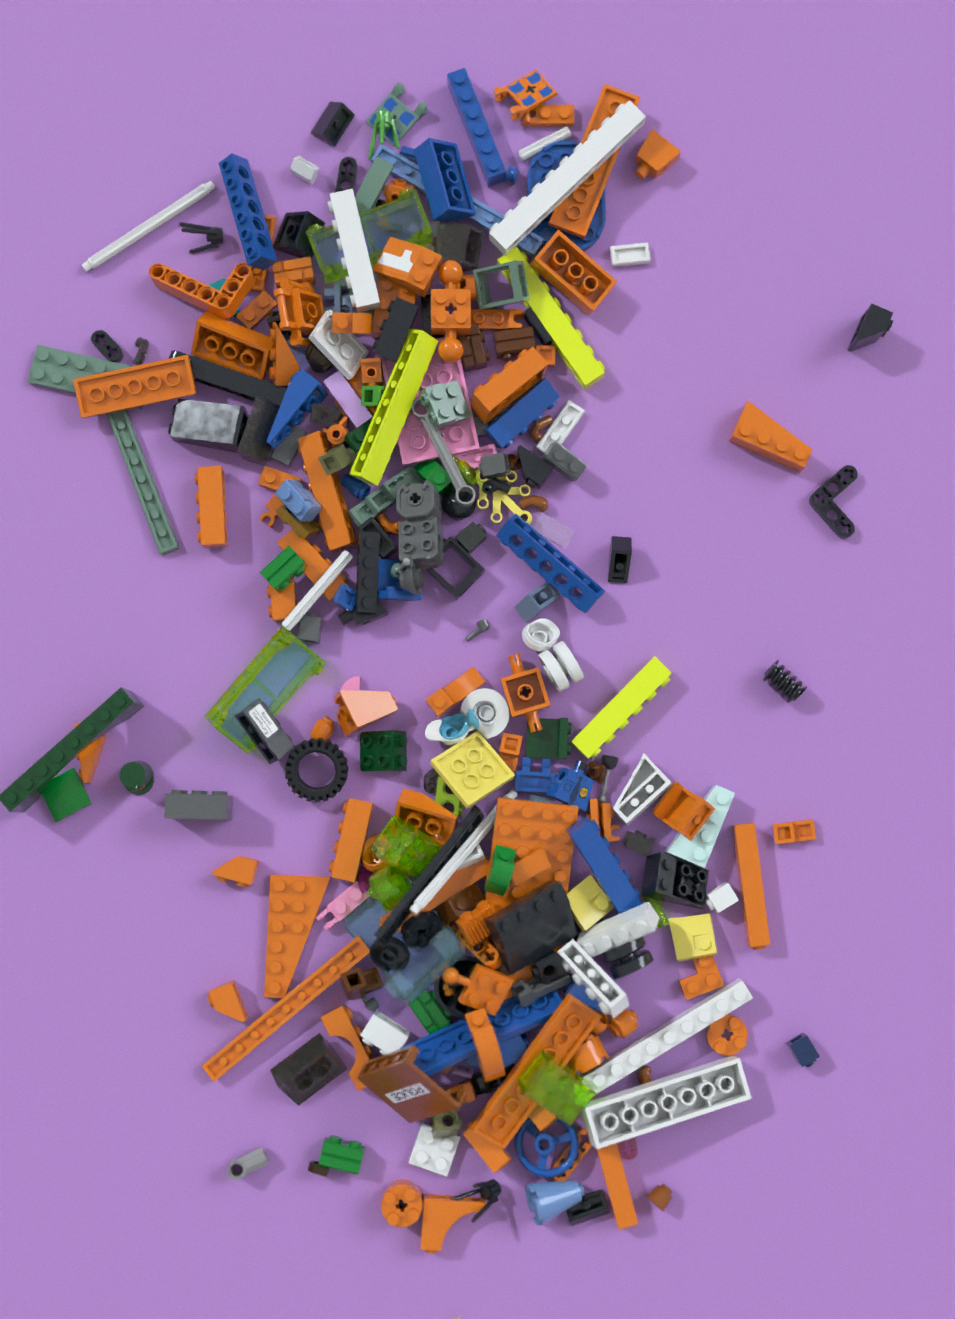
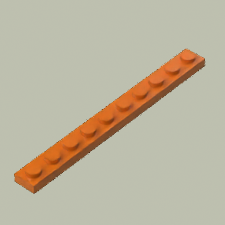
M358 935L204 1063L201 1067L212 1081L215 1082L339 979L341 973L347 972L369 954V946Z

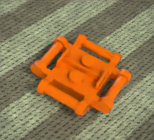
M282 277L280 280L281 288L273 291L274 297L277 298L280 330L291 331L289 339L291 345L308 347L312 341L302 338V334L310 335L324 314L322 296L314 292V287L311 284H301L292 281L288 277Z

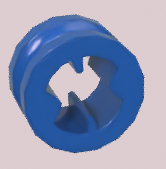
M509 165L505 179L506 183L511 181L515 185L519 167L512 168Z

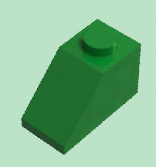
M435 460L420 462L413 467L424 481L428 480L434 485L440 496L453 486L448 473Z

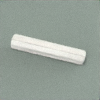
M564 127L519 150V158L521 161H525L537 155L545 146L569 139L571 137L569 128Z

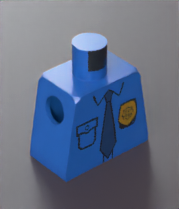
M577 760L573 770L562 768L546 795L566 805L578 806V810L586 811L593 786V779L584 775L588 764Z

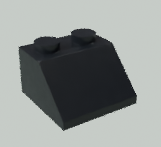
M309 211L285 213L273 248L298 258L310 256L312 258L316 252L319 238L323 234L325 222Z
M871 303L862 315L847 350L850 352L875 343L880 337H884L893 324V320H891L893 312Z

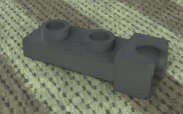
M565 972L564 975L543 984L538 978L532 977L526 981L522 979L513 983L511 989L514 998L519 997L520 1006L524 1008L535 1003L534 999L571 983V978Z

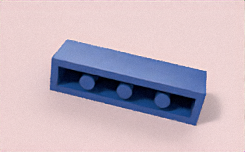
M546 378L540 379L483 431L497 448H507L514 442L513 438L517 434L520 436L529 429L527 426L532 421L535 423L542 418L543 411L552 409L557 404L556 400L560 396Z

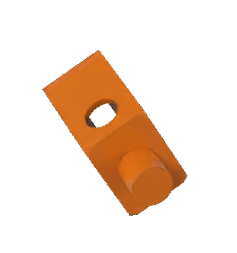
M652 129L636 156L635 163L639 167L635 171V175L641 180L648 173L654 178H658L677 162L681 151Z

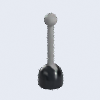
M604 754L602 756V764L606 768V776L604 777L601 796L598 798L600 803L606 801L605 793L611 769L616 767L618 757Z

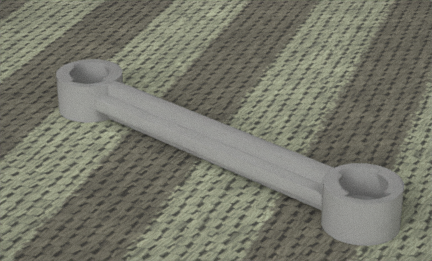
M420 398L416 399L412 404V414L416 419L421 420L456 489V502L462 507L471 506L475 501V490L473 487L466 485L439 429H434L433 424L429 422L428 412L425 415H419L415 412L414 407L417 404L423 405ZM461 490L462 492L470 493V495L473 494L469 502H462L459 499L458 494Z

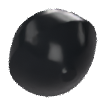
M454 485L444 493L442 508L450 518L462 520L473 514L476 508V497L471 506L462 507L456 502V489ZM461 490L458 496L462 502H469L473 494L470 495V493L462 492Z

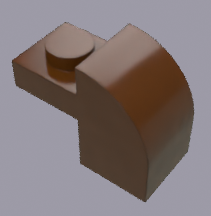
M359 967L341 973L339 978L348 1000L363 998L364 994L379 990L384 986L377 967L363 972Z

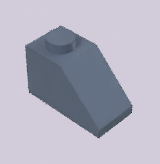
M546 582L526 595L514 608L527 623L557 600L560 595L552 585Z

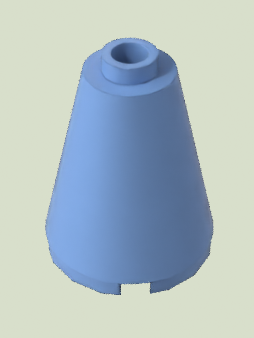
M576 1180L538 1182L525 1185L527 1187L525 1189L527 1203L530 1211H533L536 1215L532 1218L537 1226L543 1225L581 1202L582 1196H584L583 1186L581 1183L578 1184Z

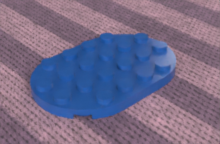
M558 141L542 148V151L533 158L529 166L527 178L528 196L532 193L533 187L537 183H543L546 180V175L551 170H556L566 156L570 157L574 153L575 147L580 143ZM605 189L585 239L560 230L582 251L592 247L603 232L606 220ZM553 211L532 230L533 233L545 239L543 247L558 230L549 226Z

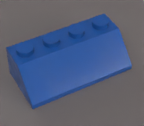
M428 138L416 147L414 152L433 220L448 223L476 215L457 144Z

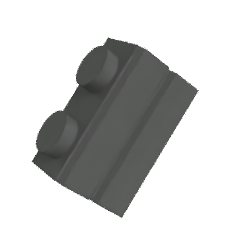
M557 441L552 442L541 456L542 459L552 464L556 471L571 482L576 481L587 467L585 462L579 460L576 455Z

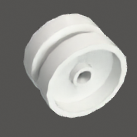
M560 641L553 645V652L556 658L548 650L538 654V658L549 680L559 692H562L569 687L566 675L574 683L582 680L584 675L569 648L563 641Z

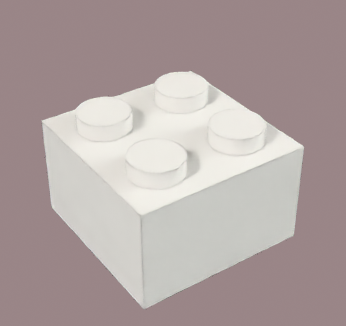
M376 1009L360 1036L363 1037L362 1041L371 1047L373 1045L380 1048L379 1052L386 1055L400 1050L409 1037L410 1031Z

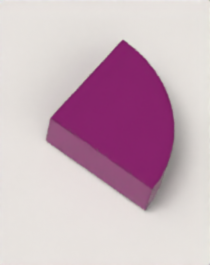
M363 866L358 873L357 880L359 888L364 894L379 879Z

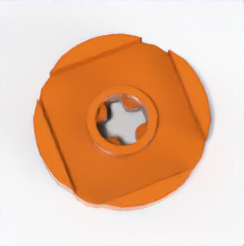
M729 1013L710 1024L706 1029L707 1042L718 1054L725 1056L734 1055L746 1046L748 1034L745 1024L738 1017ZM724 1029H727L729 1032H732V1035L730 1036L729 1040H726L725 1037H721V1034L724 1033Z

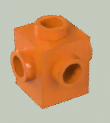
M392 179L389 185L386 184L384 188L385 204H388L393 209L402 208L407 210L411 204L414 185L408 184L402 179Z

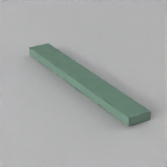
M127 410L108 413L107 417L160 555L162 556L180 549Z

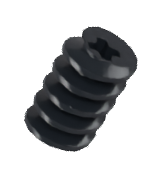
M776 660L764 673L763 681L765 682L770 679L769 686L771 687L776 684L775 692L782 690L781 697L783 698L788 695L787 703L795 701L807 689V686L801 688L802 681L795 683L797 678L795 675L789 678L791 671L783 672L785 666L780 665L777 667L779 660Z

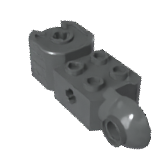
M425 480L424 484L414 483L407 487L403 483L396 491V511L403 520L398 522L399 559L401 562L404 558L410 559V564L405 566V571L400 572V585L402 590L407 589L410 593L417 596L420 595L421 588L424 587L422 570L436 568L444 563L443 526L440 523L442 519V498L434 485L428 480Z

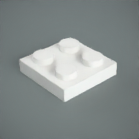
M422 1122L409 1163L447 1177L461 1135L433 1139L431 1125Z

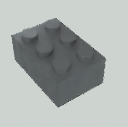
M171 790V794H165L164 818L232 820L233 796L227 795L226 791H212V795H207L208 791L192 790V794H187L188 790Z

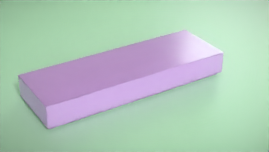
M339 370L323 381L356 428L373 419L367 408L361 406L360 398Z

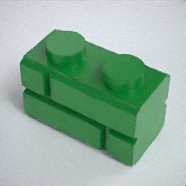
M288 546L259 573L277 592L279 590L284 591L291 585L290 580L295 576L298 578L306 571L304 567L307 564Z
M428 988L408 1003L429 1035L452 1023L450 1018L453 1016L440 1006L434 990L430 991Z
M330 1135L329 1138L326 1137L323 1142L318 1165L358 1175L365 1147L361 1146L362 1143L355 1140H350L349 1143L341 1141V1137Z

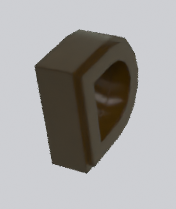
M319 1161L309 1162L308 1171L327 1177L328 1167L318 1165Z

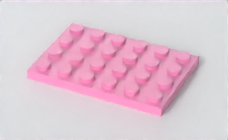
M445 337L436 339L439 342L414 401L420 398V393L425 387L439 383L446 384L457 380L472 417L438 429L451 455L480 450L461 359L454 363H447L440 358L438 347L441 341L445 339ZM380 357L387 385L396 363ZM417 404L414 407L415 412L419 415L427 413L424 405ZM411 407L405 425L398 437L403 466L439 459L421 420L413 416Z

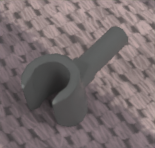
M486 619L476 622L478 629L465 638L468 642L476 635L489 629Z
M365 995L363 998H360L368 1010L373 1011L379 1007L374 997L370 1000Z

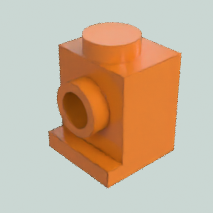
M381 358L360 359L362 383H367V386H378V383L383 382ZM369 369L375 370L374 376L368 375Z

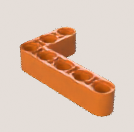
M244 262L235 266L220 290L160 263L153 264L149 268V275L157 288L223 319H229L236 313L255 283V276L251 267Z

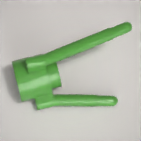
M381 110L376 113L368 155L369 160H371L378 129L380 130V144H383L384 131L389 130L391 127L396 148L400 149L395 119H392L390 111Z

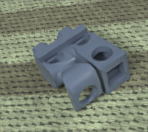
M336 283L334 288L324 289L325 301H334V306L324 307V313L330 309L332 312L358 313L357 307L352 308L350 296L353 295L352 288L348 289L347 283ZM373 309V310H369V311L360 312V313L372 314V323H373L374 309Z

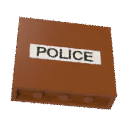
M414 1044L366 1061L357 1077L359 1081L409 1123L459 1109L464 1103V1097L467 1092L466 1089L448 1094L416 1067L413 1062L419 1049Z

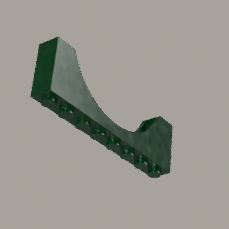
M120 687L0 794L2 804L9 812H25L39 800L42 792L52 779L70 761L109 730L134 716L144 707L142 702L132 691Z

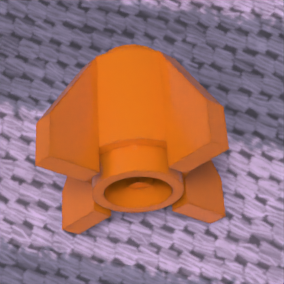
M346 416L338 424L330 426L329 429L323 427L321 431L327 433V438L332 443V449L347 443L344 437L349 433V430L346 428L349 418ZM336 432L340 433V436L338 438L337 436H335Z

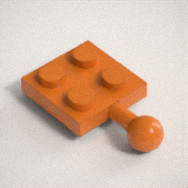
M478 963L469 978L459 975L458 971L452 967L445 969L442 975L443 980L447 984L459 983L464 985L458 998L460 1003L478 1010L485 1008L486 1013L493 1016L498 1012L514 982L512 977Z

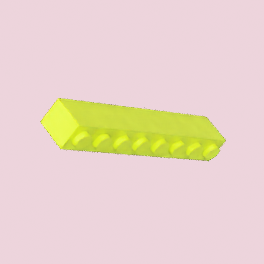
M515 247L506 256L503 255L497 259V265L511 261H523L530 301H525L523 304L527 309L531 308L552 337V345L555 346V350L583 390H586L604 377L605 367L600 360L597 361L594 358L592 348L589 345H585L582 341L583 336L578 329L575 330L573 328L569 315L561 311V305L556 298H552L548 285L540 281L538 278L539 273L528 264L526 254L523 251L520 252ZM510 270L501 271L512 287Z
M410 329L349 473L364 483L375 486L379 485L401 430L405 425L413 401L420 389L421 382L428 370L429 363L435 353L439 341L423 330Z

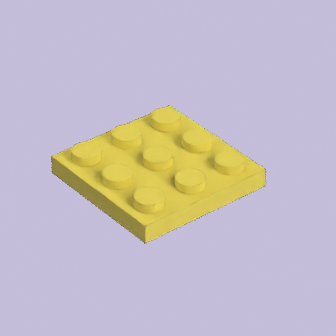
M476 731L462 742L457 743L433 758L430 762L431 766L466 809L514 779L515 776L479 731Z

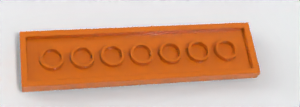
M604 84L581 143L584 144L588 140L587 137L593 130L597 131L601 128L602 122L607 117L611 118L615 114V110L622 103L625 105L630 100L637 107L640 97ZM621 147L554 209L549 226L585 239Z
M568 993L470 1126L472 1131L498 1147L505 1149L602 1015Z

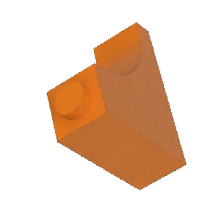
M473 666L456 680L437 690L425 701L440 719L463 701L467 695L482 686L485 680Z
M425 1194L420 1250H425L426 1253L430 1254L441 1251L444 1237L449 1228L459 1218L469 1213L479 1212L486 1205V1199L466 1197L454 1201L453 1197L455 1196Z

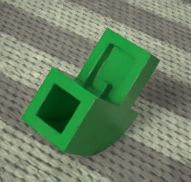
M496 844L491 867L487 872L484 891L504 896L510 884L515 866V849Z

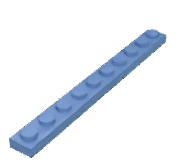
M381 144L371 158V163L378 156L393 164L394 169L391 173L393 176L405 180L406 183L414 185V188L426 194L418 165ZM472 197L476 215L468 217V220L489 231L495 223H500L504 219V215ZM531 231L515 247L534 258L544 244L545 239Z

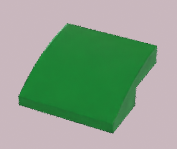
M75 768L54 777L42 792L55 822L63 820L92 804Z

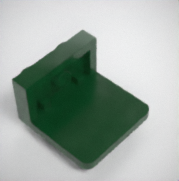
M539 718L543 730L537 731L534 723L536 729L534 733H530L527 721V757L567 759V755H571V743H567L568 735L572 733V723H568V718Z
M406 731L361 732L360 770L364 772L406 771Z

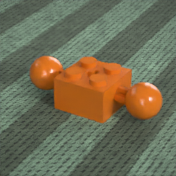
M454 260L444 261L438 268V277L444 284V289H431V335H445V339L439 344L438 353L440 358L447 363L457 362L462 357L463 345L457 339V335H470L471 289H456V284L462 279L463 270L461 265ZM448 310H453V314H449Z

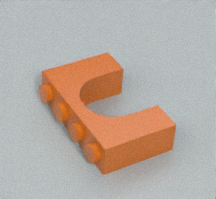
M543 1098L529 1115V1118L542 1132L559 1118ZM472 1120L465 1126L466 1131L462 1134L492 1172L498 1173L513 1159L505 1149L498 1147L473 1132L470 1126L475 1120Z

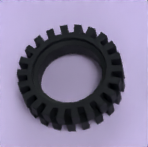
M311 738L308 741H302L290 753L285 765V779L288 780V786L292 787V792L299 794V798L302 799L304 797L309 802L311 800H315V802L323 800L324 802L330 797H335L342 790L349 769L347 758L344 757L343 750L340 751L337 744L333 745L332 741H324L323 738L318 740ZM309 753H322L333 761L335 777L328 785L312 787L301 779L298 770L299 762Z

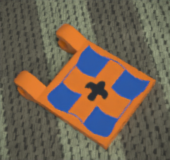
M537 69L507 86L497 87L493 91L496 95L494 99L497 102H502L509 94L518 106L510 108V113L512 114L510 117L513 121L519 120L524 113L557 95L554 88Z

